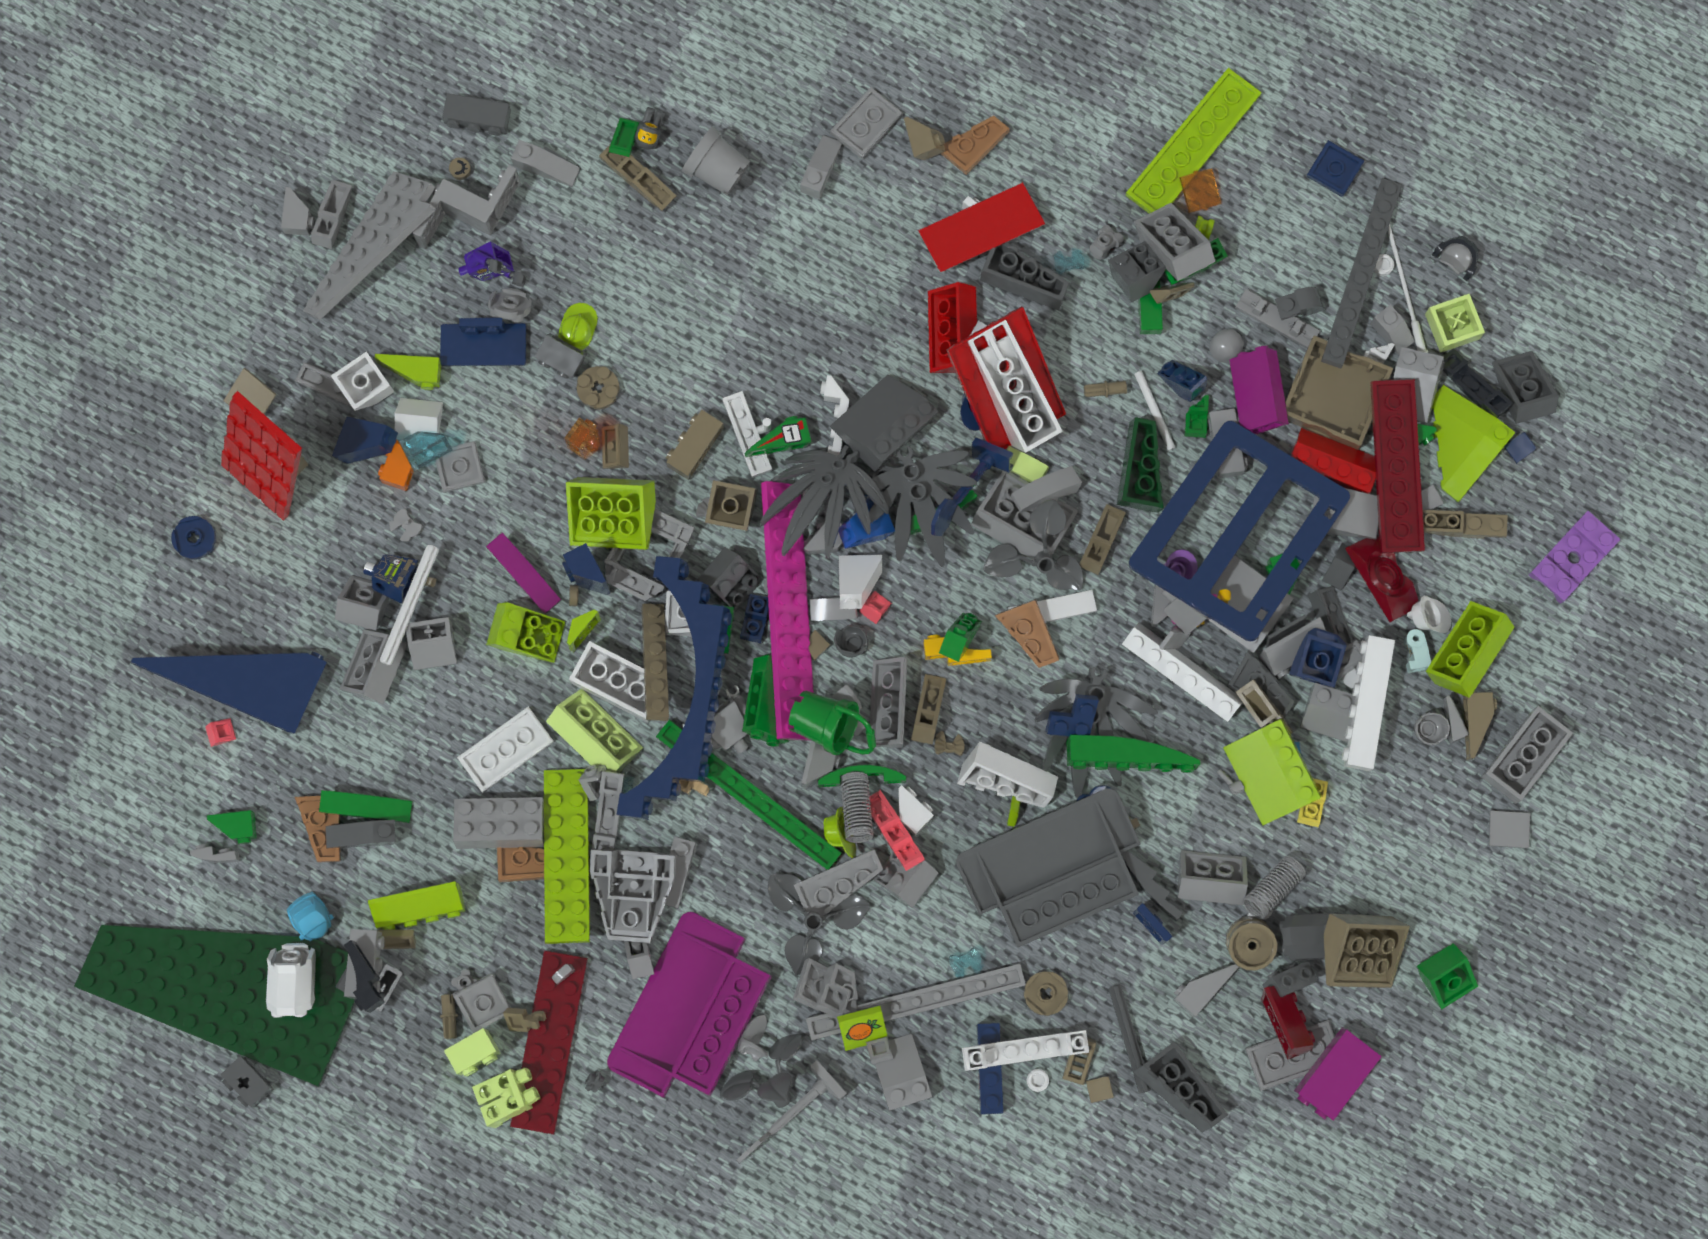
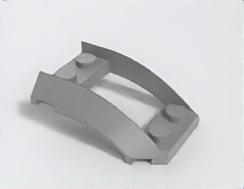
M655 509L651 531L675 542L669 557L681 558L695 527ZM612 548L604 561L607 583L644 601L649 600L665 588L662 581L657 579L654 581L620 565L619 563L627 549Z

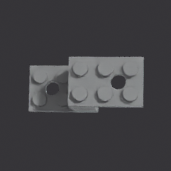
M509 165L506 170L500 173L496 189L492 188L489 193V201L443 178L441 184L438 183L435 186L432 200L427 202L436 208L435 211L413 231L418 246L424 249L427 248L445 214L491 236L520 184L517 169Z

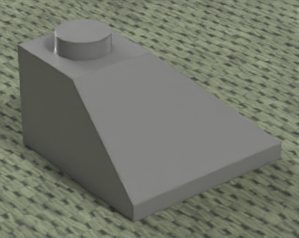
M811 741L801 782L802 789H808L818 783L819 779L833 772V768L838 769L841 756L833 755L825 751L823 746Z

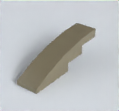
M609 145L599 155V158L645 199L663 211L676 195L647 167L644 168L631 154L630 157L610 153Z

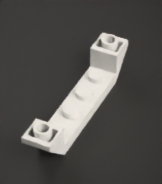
M827 375L826 382L822 381L820 394H824V401L840 403V405H835L834 417L838 419L848 410L849 399L833 377ZM831 429L830 438H834L833 446H828V453L838 456L841 454L843 440ZM808 487V488L803 492V496H804L805 493L809 490L810 487Z
M1086 1030L970 1046L962 1048L965 1071L997 1065L1089 1053Z

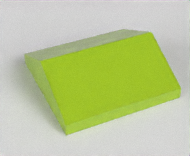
M595 609L572 619L567 644L573 653L600 622V615Z

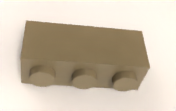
M703 410L699 414H694L689 423L691 425L687 432L683 431L678 438L679 444L675 449L672 448L666 456L667 467L687 480L692 477L724 429V424Z

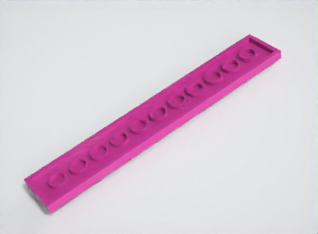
M770 481L761 483L763 516L780 494L792 484ZM800 494L764 524L777 739L811 741L800 734L790 731V728H794V726L789 725L790 712L794 702L801 703L804 698L799 696L801 692L806 690L814 693L812 660L809 651L810 629L803 545L804 535L802 534L788 553L782 556L784 538L791 518L801 501Z

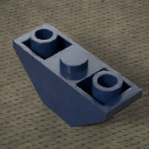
M1174 360L1165 363L1157 373L1179 397L1189 402H1192L1206 389L1208 379L1206 375Z

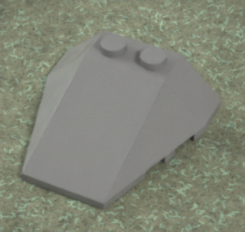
M591 850L590 874L591 878L594 879L597 891L595 893L600 902L601 916L608 940L651 943L675 879L676 855L634 850Z

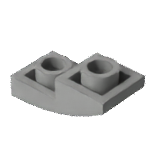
M840 597L810 599L811 621L857 618V609H840Z
M201 844L195 846V850H190V855L208 862L232 863L240 861L239 853L232 851V848L221 849L219 854H216V848L209 847V844Z

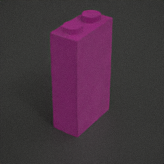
M1259 346L1255 348V351L1241 352L1237 354V357L1229 359L1240 426L1256 435L1289 424L1277 350L1270 349L1268 346Z
M1341 1027L1294 1091L1299 1094L1297 1099L1307 1107L1311 1103L1317 1108L1314 1112L1324 1120L1329 1117L1334 1121L1382 1056L1347 1029Z

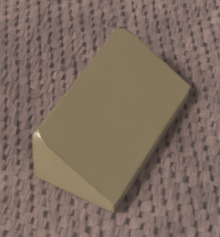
M1194 282L1177 283L1172 286L1169 284L1152 289L1150 293L1156 303L1160 304L1184 296L1195 284Z
M614 424L602 427L603 469L629 468L627 426Z

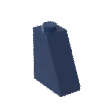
M346 416L332 457L344 464H350L391 453L396 443L398 432L384 424Z

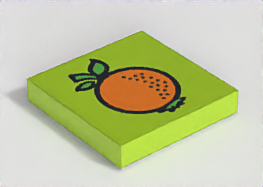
M881 1006L837 1017L845 1051L867 1046L866 1042L888 1037Z

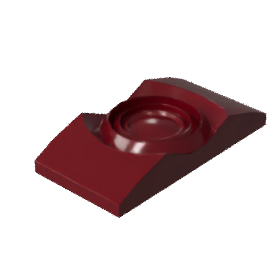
M1379 536L1376 539L1365 538L1345 548L1389 622L1407 615L1411 611L1412 606L1419 602L1413 581L1402 573L1397 565L1395 553H1380Z

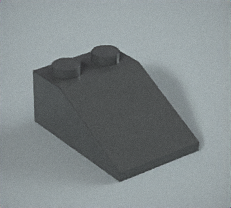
M1533 351L1492 362L1501 392L1513 402L1508 411L1516 424L1556 413L1558 394Z

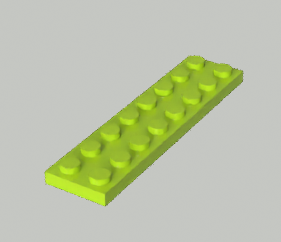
M1227 68L1128 189L1125 196L1149 214L1169 203H1173L1256 102L1262 92L1230 68Z
M585 769L544 770L545 944L590 942L588 796L579 782Z

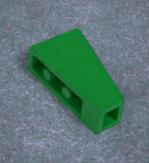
M765 655L753 660L742 732L749 734L753 739L765 741L768 746L778 747L779 744L788 743L789 740L777 739L772 656Z

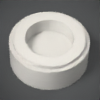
M1380 254L1374 272L1379 276L1389 275L1394 268L1393 259L1387 254Z
M1035 1069L1028 1074L1026 1082L1032 1091L1040 1092L1047 1088L1049 1077L1045 1071Z

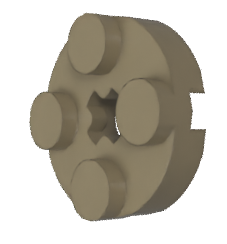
M591 367L585 370L577 380V394L584 405L601 410L610 407L616 401L620 390L619 382L616 375L607 367ZM594 384L604 385L601 388V393L592 390L595 387Z
M1044 971L1034 974L1027 981L1023 996L1026 1005L1031 1011L1038 1015L1050 1016L1064 1008L1068 1000V990L1066 982L1061 976L1054 972ZM1042 988L1044 990L1047 988L1051 989L1050 995L1052 997L1050 999L1041 998L1042 993L1040 990Z

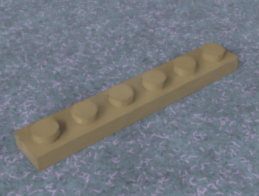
M642 604L646 720L668 721L669 704L664 604Z

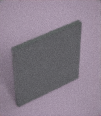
M1303 615L1291 623L1284 619L1283 624L1285 626L1281 629L1275 624V632L1268 636L1266 648L1304 627L1307 616Z

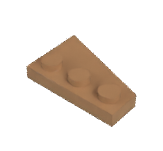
M1036 599L995 614V617L1007 628L1011 636L1017 640L1038 668L1059 661L1060 658Z
M321 796L295 797L317 862H341L340 848L326 849L325 826L340 825V815L320 813Z

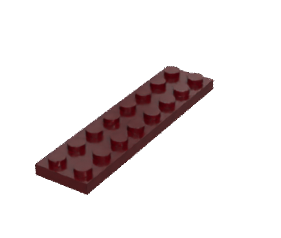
M1415 379L1371 381L1380 553L1425 551Z
M544 951L532 1013L544 1011L546 1020L539 1021V1029L531 1028L528 1031L521 1069H529L532 1075V1080L524 1083L526 1090L535 1087L538 1090L540 1099L532 1104V1109L512 1117L510 1127L555 1135L588 958ZM565 964H571L575 971L561 983L556 984L552 976Z

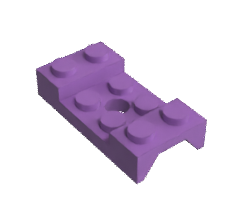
M1587 511L1528 576L1546 586L1561 604L1621 539L1592 513ZM1568 554H1577L1579 557L1578 563H1571L1568 560Z

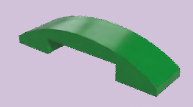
M857 765L838 769L818 780V788L839 787L840 777L850 772H863L868 776H883L884 784L906 783V776L886 767Z

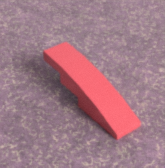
M879 790L871 795L869 798L871 818L904 869L907 871L924 861L922 853L882 791Z

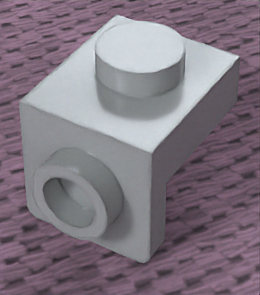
M605 765L588 766L579 779L590 801L597 800L600 796L602 770L605 771L607 769Z

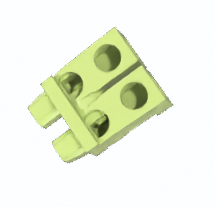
M523 1068L517 1071L509 1069L505 1073L472 1087L479 1106H483L480 1110L487 1127L497 1128L503 1125V1122L532 1109V1104L540 1099L538 1090L535 1087L526 1090L524 1083L532 1080L529 1069Z

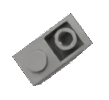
M825 518L817 526L818 532L814 536L810 535L803 544L805 546V554L825 553ZM839 533L832 552H838L843 546Z

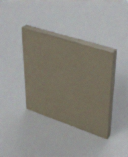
M243 368L223 401L230 406L232 396L238 391L265 414L277 394L247 368Z

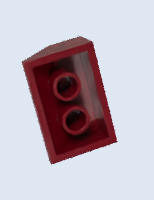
M1275 986L1264 988L1261 1001L1287 1060L1312 1051L1315 1038L1312 1031L1307 1030L1304 1024L1306 1017L1303 1011L1298 1010L1296 1006L1297 997L1295 992L1280 997Z

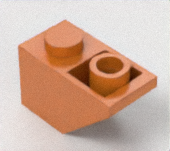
M396 440L391 453L385 454L387 459L385 464H381L378 476H380L379 479L383 484L407 491L414 471L401 444Z

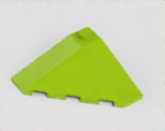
M1442 385L1436 393L1432 405L1435 421L1432 424L1437 429L1434 438L1438 439L1439 451H1436L1438 468L1442 469L1443 476L1440 484L1441 489L1459 502L1515 432L1498 418L1445 385Z

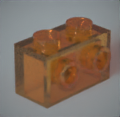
M578 418L564 438L567 448L586 460L591 452L595 453L600 446L597 426L589 419L584 421Z

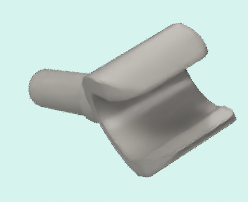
M1221 769L1217 772L1228 784L1232 794L1237 795L1244 791V786L1240 780L1233 783Z

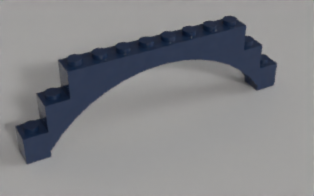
M656 556L653 577L662 581L678 602L692 636L696 667L693 699L685 725L666 758L639 785L627 793H620L616 815L626 818L649 820V815L653 811L652 799L677 801V796L681 792L680 780L705 783V777L709 774L708 756L712 753L711 736L716 728L714 716L719 708L717 696L718 690L722 687V678L720 676L721 670L725 666L724 650L729 641L727 629L731 624L732 614L730 609L725 606L706 604L710 599L709 586L703 582L685 580L689 574V566L687 565L688 562L681 558Z

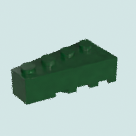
M1135 417L1129 422L1116 505L1159 513L1164 509L1161 495L1162 483L1160 482L1159 473L1160 460H1158L1156 421Z

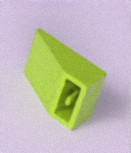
M508 602L498 603L486 645L554 663L565 621Z

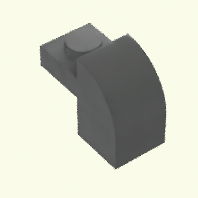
M1316 287L1300 288L1294 290V293L1275 299L1281 320L1303 314L1305 317L1324 310Z

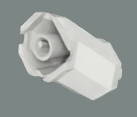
M287 943L282 945V950L276 951V948L272 949L268 955L266 1004L273 1017H303L307 1015V1010L313 1006L315 1001L316 955L315 949L311 948L309 950L308 945L305 943Z

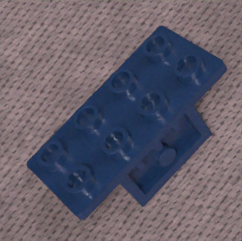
M459 318V324H442L440 365L525 366L526 324H505L503 318Z

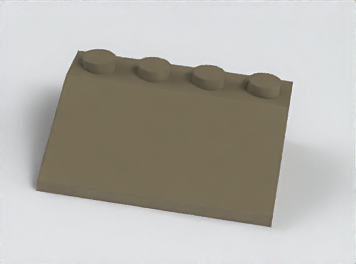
M1329 914L1324 931L1326 985L1336 987L1392 988L1410 926L1392 916Z

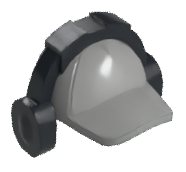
M1463 236L1453 237L1437 245L1432 256L1436 258L1443 250L1440 261L1450 266L1458 275L1468 270L1463 277L1465 281H1468L1475 274L1478 268L1476 266L1478 248L1468 238Z

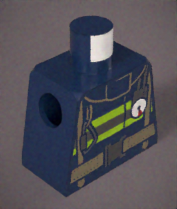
M386 554L382 556L378 565L367 562L363 573L372 576V588L374 591L399 603H403L417 571L418 560Z

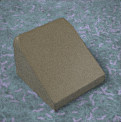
M1109 1076L1086 1081L1091 1103L1114 1098Z

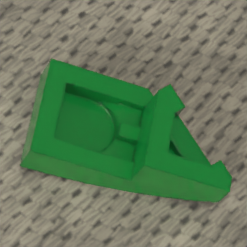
M1205 395L1201 401L1192 405L1186 413L1185 437L1206 438L1209 395Z

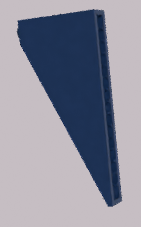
M311 652V654L132 658L130 663L281 730L295 734L327 662L323 660L324 656Z

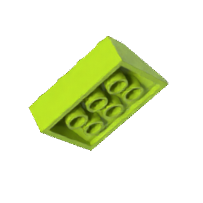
M577 477L566 482L569 541L571 546H581L586 543L590 547L644 550L649 548L656 503L654 480Z
M1282 718L1223 747L1262 825L1270 823L1322 797Z

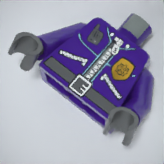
M491 241L465 254L466 265L459 267V273L463 279L472 276L480 281H486L503 275L509 279L513 277L512 284L524 287L526 277L521 272H514L509 251Z

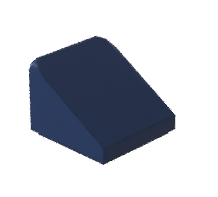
M1522 432L1504 446L1516 464L1536 450V446L1525 432Z

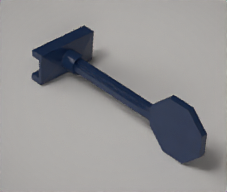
M976 437L972 442V458L979 460L980 464L969 477L978 482L986 470H989L992 466L1009 473L1013 469V464H1010L1013 453ZM974 486L961 487L953 499L945 498L942 501L931 523L932 535H943L951 523L955 508Z

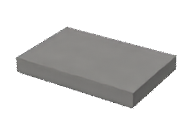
M870 87L830 130V134L859 158L863 159L902 117L903 112Z

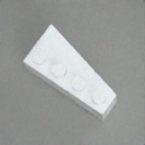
M979 742L962 764L957 784L965 786V783L976 785L975 789L984 791L987 788L997 791L999 796H1016L1017 801L1045 808L1054 796L1058 776L995 749L988 744Z

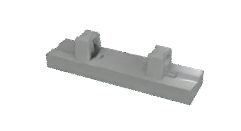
M1248 289L1244 291L1235 309L1306 349L1312 337L1317 336L1320 330L1295 316L1281 320L1276 305Z

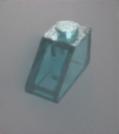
M417 431L399 441L415 471L453 451L447 438L441 433Z

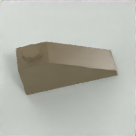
M925 674L911 740L933 745L946 678Z
M1493 692L1473 693L1470 698L1463 695L1464 725L1468 732V736L1465 737L1466 761L1475 758L1493 718L1494 711L1497 710V700L1493 698Z

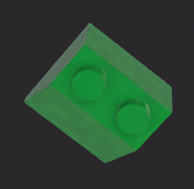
M1454 943L1416 966L1423 983L1441 1010L1478 987L1468 958Z

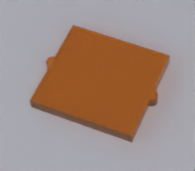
M1212 168L1200 172L1195 170L1192 174L1179 177L1189 213L1202 209L1206 211L1209 207L1221 204Z

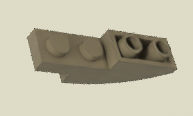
M1423 510L1424 533L1484 539V537L1506 538L1508 515Z

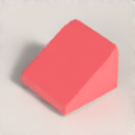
M874 591L859 612L877 624L892 603Z
M231 719L210 722L205 727L211 747L236 740Z

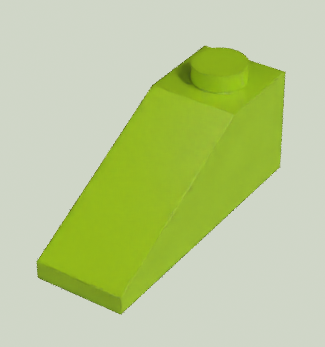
M375 354V360L378 364L411 383L421 386V389L433 390L434 387H440L441 361L439 357Z

